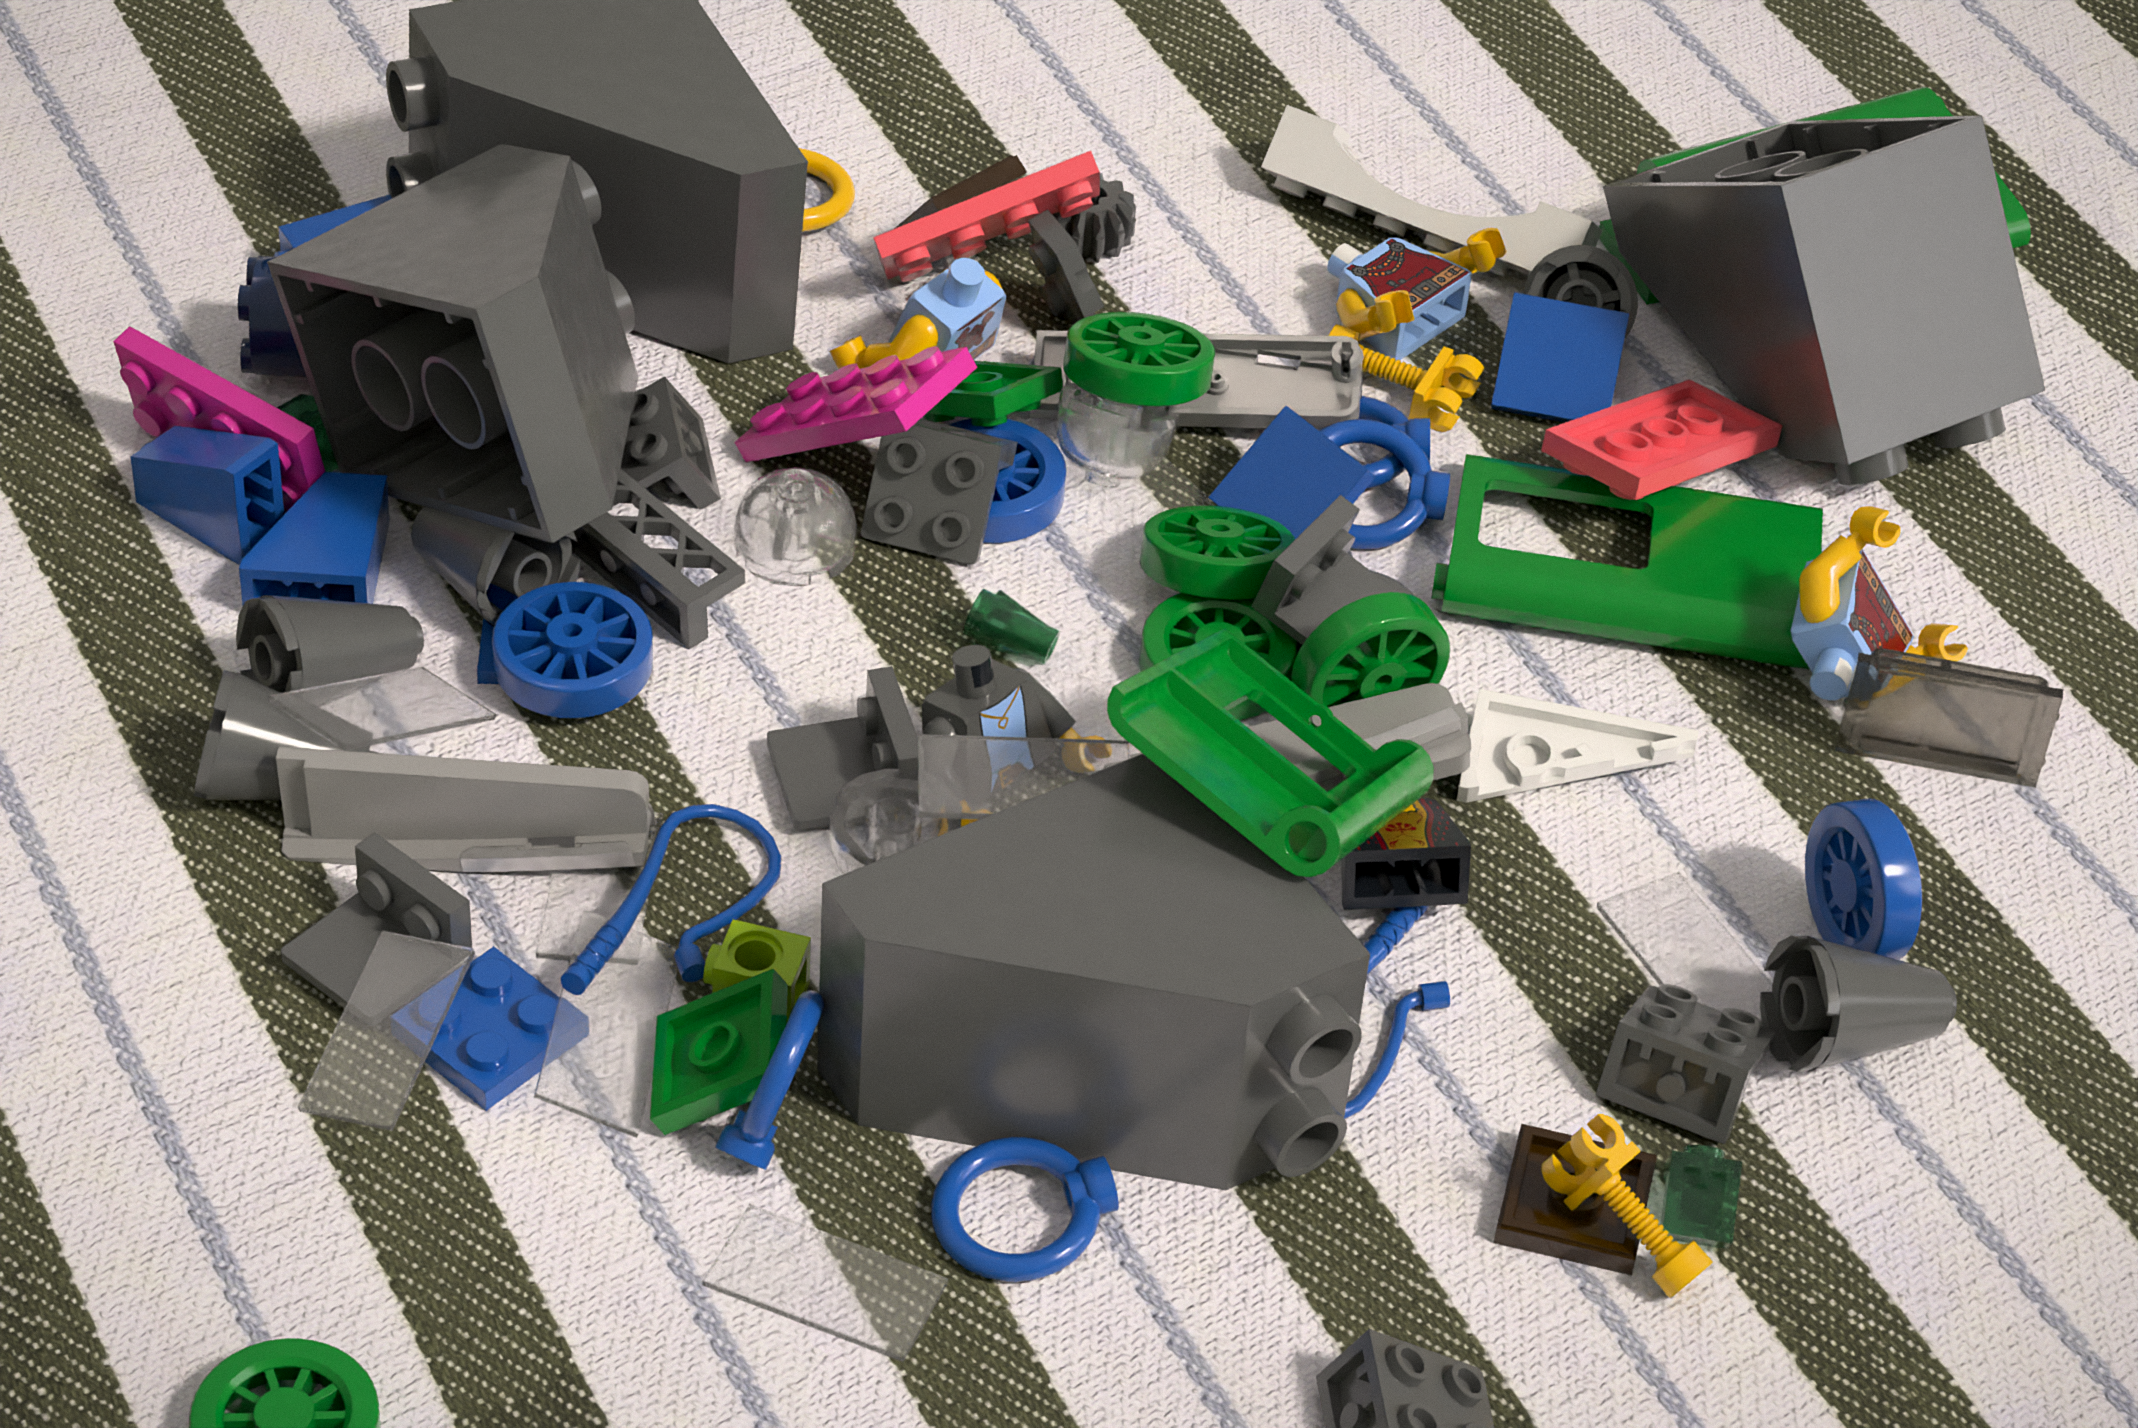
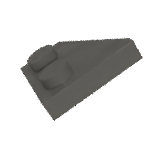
M1048 209L1029 219L1028 223L1034 244L1028 250L1034 265L1045 279L1046 283L1040 286V292L1049 310L1056 317L1063 313L1072 325L1083 318L1096 315L1095 312L1103 308L1104 304L1090 278L1087 266L1076 242Z

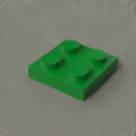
M974 361L977 368L923 416V419L933 422H945L958 417H970L971 424L974 426L1003 424L1007 422L1008 414L1035 410L1041 407L1042 399L1063 391L1062 368Z
M774 968L657 1016L650 1120L664 1135L752 1101L787 1021L788 984Z

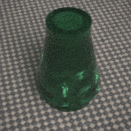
M986 589L981 590L971 607L963 628L964 635L975 639L974 645H981L989 650L1032 659L1043 665L1051 657L1061 632L1047 625L1001 589L996 594Z

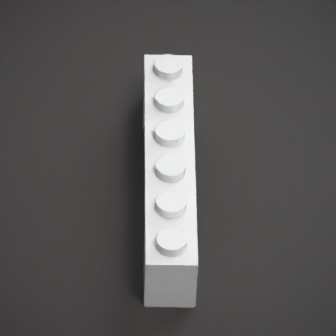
M1289 105L1285 108L1261 166L1276 178L1273 186L1283 192L1304 199L1307 190L1326 197L1323 206L1351 218H1354L1358 209L1376 216L1373 225L1391 234L1404 237L1406 230L1409 229L1425 235L1423 244L1444 254L1468 246L1467 239L1480 230L1497 228L1507 253L1501 258H1496L1495 265L1489 271L1501 276L1506 275L1508 268L1529 276L1533 268L1553 251L1573 245L1596 247L1602 230L1592 220L1542 201L1539 202L1535 212L1503 217L1460 215L1419 204L1385 187L1369 175L1346 146L1350 134L1337 123Z

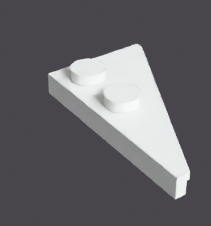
M1479 689L1469 735L1471 739L1470 767L1461 774L1457 801L1467 803L1693 758L1699 730Z

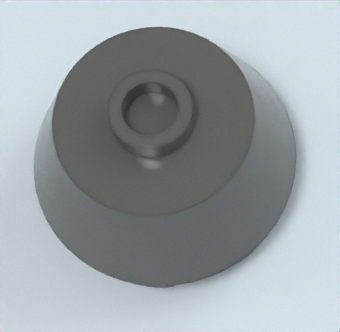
M1587 245L1567 246L1548 254L1533 268L1526 280L1522 293L1629 313L1625 338L1633 327L1638 309L1637 290L1628 269L1611 253Z

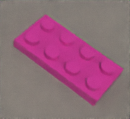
M131 326L113 341L121 365L120 375L128 387L134 405L133 416L137 423L149 434L159 436L173 426L268 437L278 443L284 511L286 512L325 472L312 427Z
M937 346L922 350L909 359L899 360L897 355H891L877 361L870 367L859 369L857 364H849L828 376L820 377L817 372H811L789 384L786 388L789 395L780 403L769 405L757 412L750 419L753 426L734 443L745 462L906 432L970 375L977 366L967 347L941 352Z

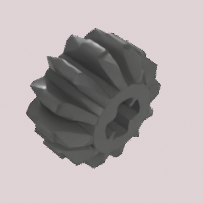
M1100 173V195L1091 198L1093 202L1092 207L1066 218H1062L1060 212L1052 214L1076 242L1082 257H1090L1096 263H1099L1103 254L1110 257H1119L1121 248L1131 244L1136 224L1134 194L1124 191L1122 181H1105L1102 173Z

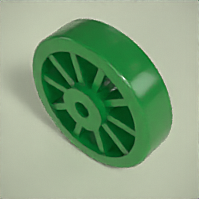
M1137 312L1101 313L1083 318L1069 328L1066 338L1063 369L1067 377L1075 385L1100 398L1136 406H1173L1191 402L1209 390L1212 381L1215 348L1203 333L1177 320Z
M1222 506L1178 507L1160 512L1145 523L1142 533L1140 565L1152 580L1180 593L1220 600L1254 599L1274 560L1295 540V537L1279 522L1251 511Z
M1400 592L1370 595L1343 606L1315 628L1302 645L1296 657L1292 671V682L1317 703L1327 707L1423 684H1439L1450 659L1449 637L1431 609L1421 599Z
M1179 593L1164 600L1155 607L1144 623L1139 657L1140 672L1226 628L1292 682V671L1297 657L1298 642L1252 608L1251 605L1254 599L1220 600ZM1247 699L1229 709L1228 712L1238 720L1260 715L1266 712V710L1252 700Z
M282 1338L263 1341L231 1354L216 1365L203 1379L193 1397L189 1412V1428H381L377 1391L369 1374L362 1365L346 1352L334 1346L302 1338ZM296 1380L293 1388L279 1387L278 1381ZM317 1383L327 1386L312 1395ZM264 1385L267 1393L260 1397L250 1390ZM228 1408L235 1413L224 1414V1411Z

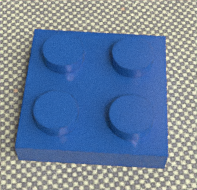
M494 946L391 1018L392 1033L395 1039L485 1111L489 1110L588 1037V1020L585 1016Z

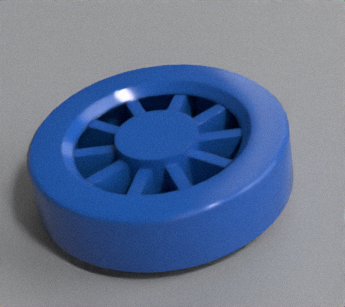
M971 418L949 424L950 426L1018 442L1013 466L999 469L983 543H1003L1027 538L1045 529L1056 519L1064 503L1066 463L1060 449L1049 437L1029 425L1007 419V422L995 426H974L971 424Z
M563 582L534 589L511 602L499 615L493 628V666L495 677L500 687L516 703L539 714L559 718H583L612 711L633 699L643 689L651 675L653 666V637L647 615L631 598L606 586L585 582Z
M1868 798L1827 805L1819 812L1811 826L1805 851L1806 890L1817 929L1825 941L1900 960L1908 953L1915 941L1922 913L1920 870L1910 837L1895 813L1884 803L1876 799Z

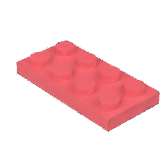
M1088 151L873 237L887 279L900 276L902 282L910 281L932 271L933 266L931 262L953 254L956 260L959 258H969L982 252L987 248L986 240L1006 233L1008 239H1014L1031 233L1028 220L1047 209L1051 214L1060 212L1062 218L1070 217L1093 206L1091 198L1100 195V171L1092 152Z
M1689 379L1548 428L1545 431L1541 451L1563 462V467L1568 471L1579 475H1588L1608 485L1609 490L1614 495L1624 499L1638 500L1646 495L1670 486L1679 485L1686 480L1705 473L1714 472L1718 468L1748 459L1753 455L1777 447L1782 425Z

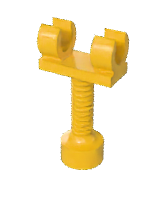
M1338 324L1332 328L1328 335L1352 337L1358 342L1360 341L1359 332ZM1359 343V347L1364 355L1362 370L1364 372L1368 371L1369 374L1373 373L1374 376H1379V378L1389 379L1390 382H1395V384L1400 383L1401 386L1405 385L1406 388L1414 390L1408 419L1430 418V428L1440 432L1451 430L1460 417L1455 415L1463 402L1461 398L1472 397L1481 385L1480 382H1477V379L1484 370L1483 364L1468 354L1454 356V350L1445 346L1430 368L1422 370V368L1417 369V366L1406 364V362L1401 363V360L1390 359V356L1385 357V354L1364 348ZM1459 373H1461V374H1463V375H1465L1466 377L1471 378V379H1466V378L1462 377ZM1438 407H1440V408H1442V409H1444L1445 411L1450 412V413L1443 412V411H1441Z
M1597 1114L1587 1125L1595 1135H1598L1603 1140L1605 1149L1598 1147L1592 1141L1587 1131L1581 1127L1571 1136V1141L1566 1142L1558 1150V1153L1564 1160L1573 1166L1576 1176L1567 1173L1563 1169L1561 1162L1552 1154L1542 1163L1543 1178L1553 1190L1568 1196L1564 1203L1571 1211L1593 1193H1597L1600 1196L1604 1195L1603 1200L1609 1201V1207L1613 1206L1612 1210L1618 1212L1617 1216L1619 1218L1623 1217L1622 1222L1627 1223L1628 1229L1632 1228L1631 1232L1633 1234L1637 1233L1636 1238L1638 1240L1642 1239L1640 1243L1642 1245L1646 1244L1645 1248L1647 1251L1651 1250L1650 1254L1655 1256L1657 1268L1651 1277L1657 1282L1669 1298H1672L1712 1264L1713 1261L1694 1240L1687 1244L1672 1241L1673 1237L1671 1235L1667 1236L1669 1232L1663 1230L1664 1226L1662 1224L1658 1225L1659 1221L1654 1219L1653 1214H1649L1650 1210L1648 1208L1644 1209L1645 1204L1639 1203L1640 1199L1638 1197L1634 1198L1636 1194L1630 1192L1631 1188L1629 1186L1625 1187L1626 1182L1621 1181L1619 1171L1641 1151L1633 1141L1626 1145L1624 1132L1613 1118L1604 1114Z

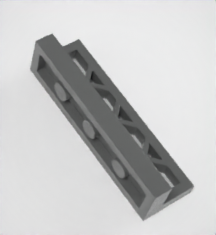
M620 469L613 503L633 504L639 509L638 516H614L608 512L573 531L577 541L571 539L572 552L618 591L636 602L649 617L686 648L691 649L708 638L707 607L746 583L745 570ZM644 536H672L678 541V549L650 548L644 543ZM685 567L708 568L718 575L698 587L683 574Z

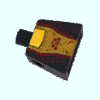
M1419 798L1341 859L1343 909L1468 904L1471 856L1469 840L1436 800Z

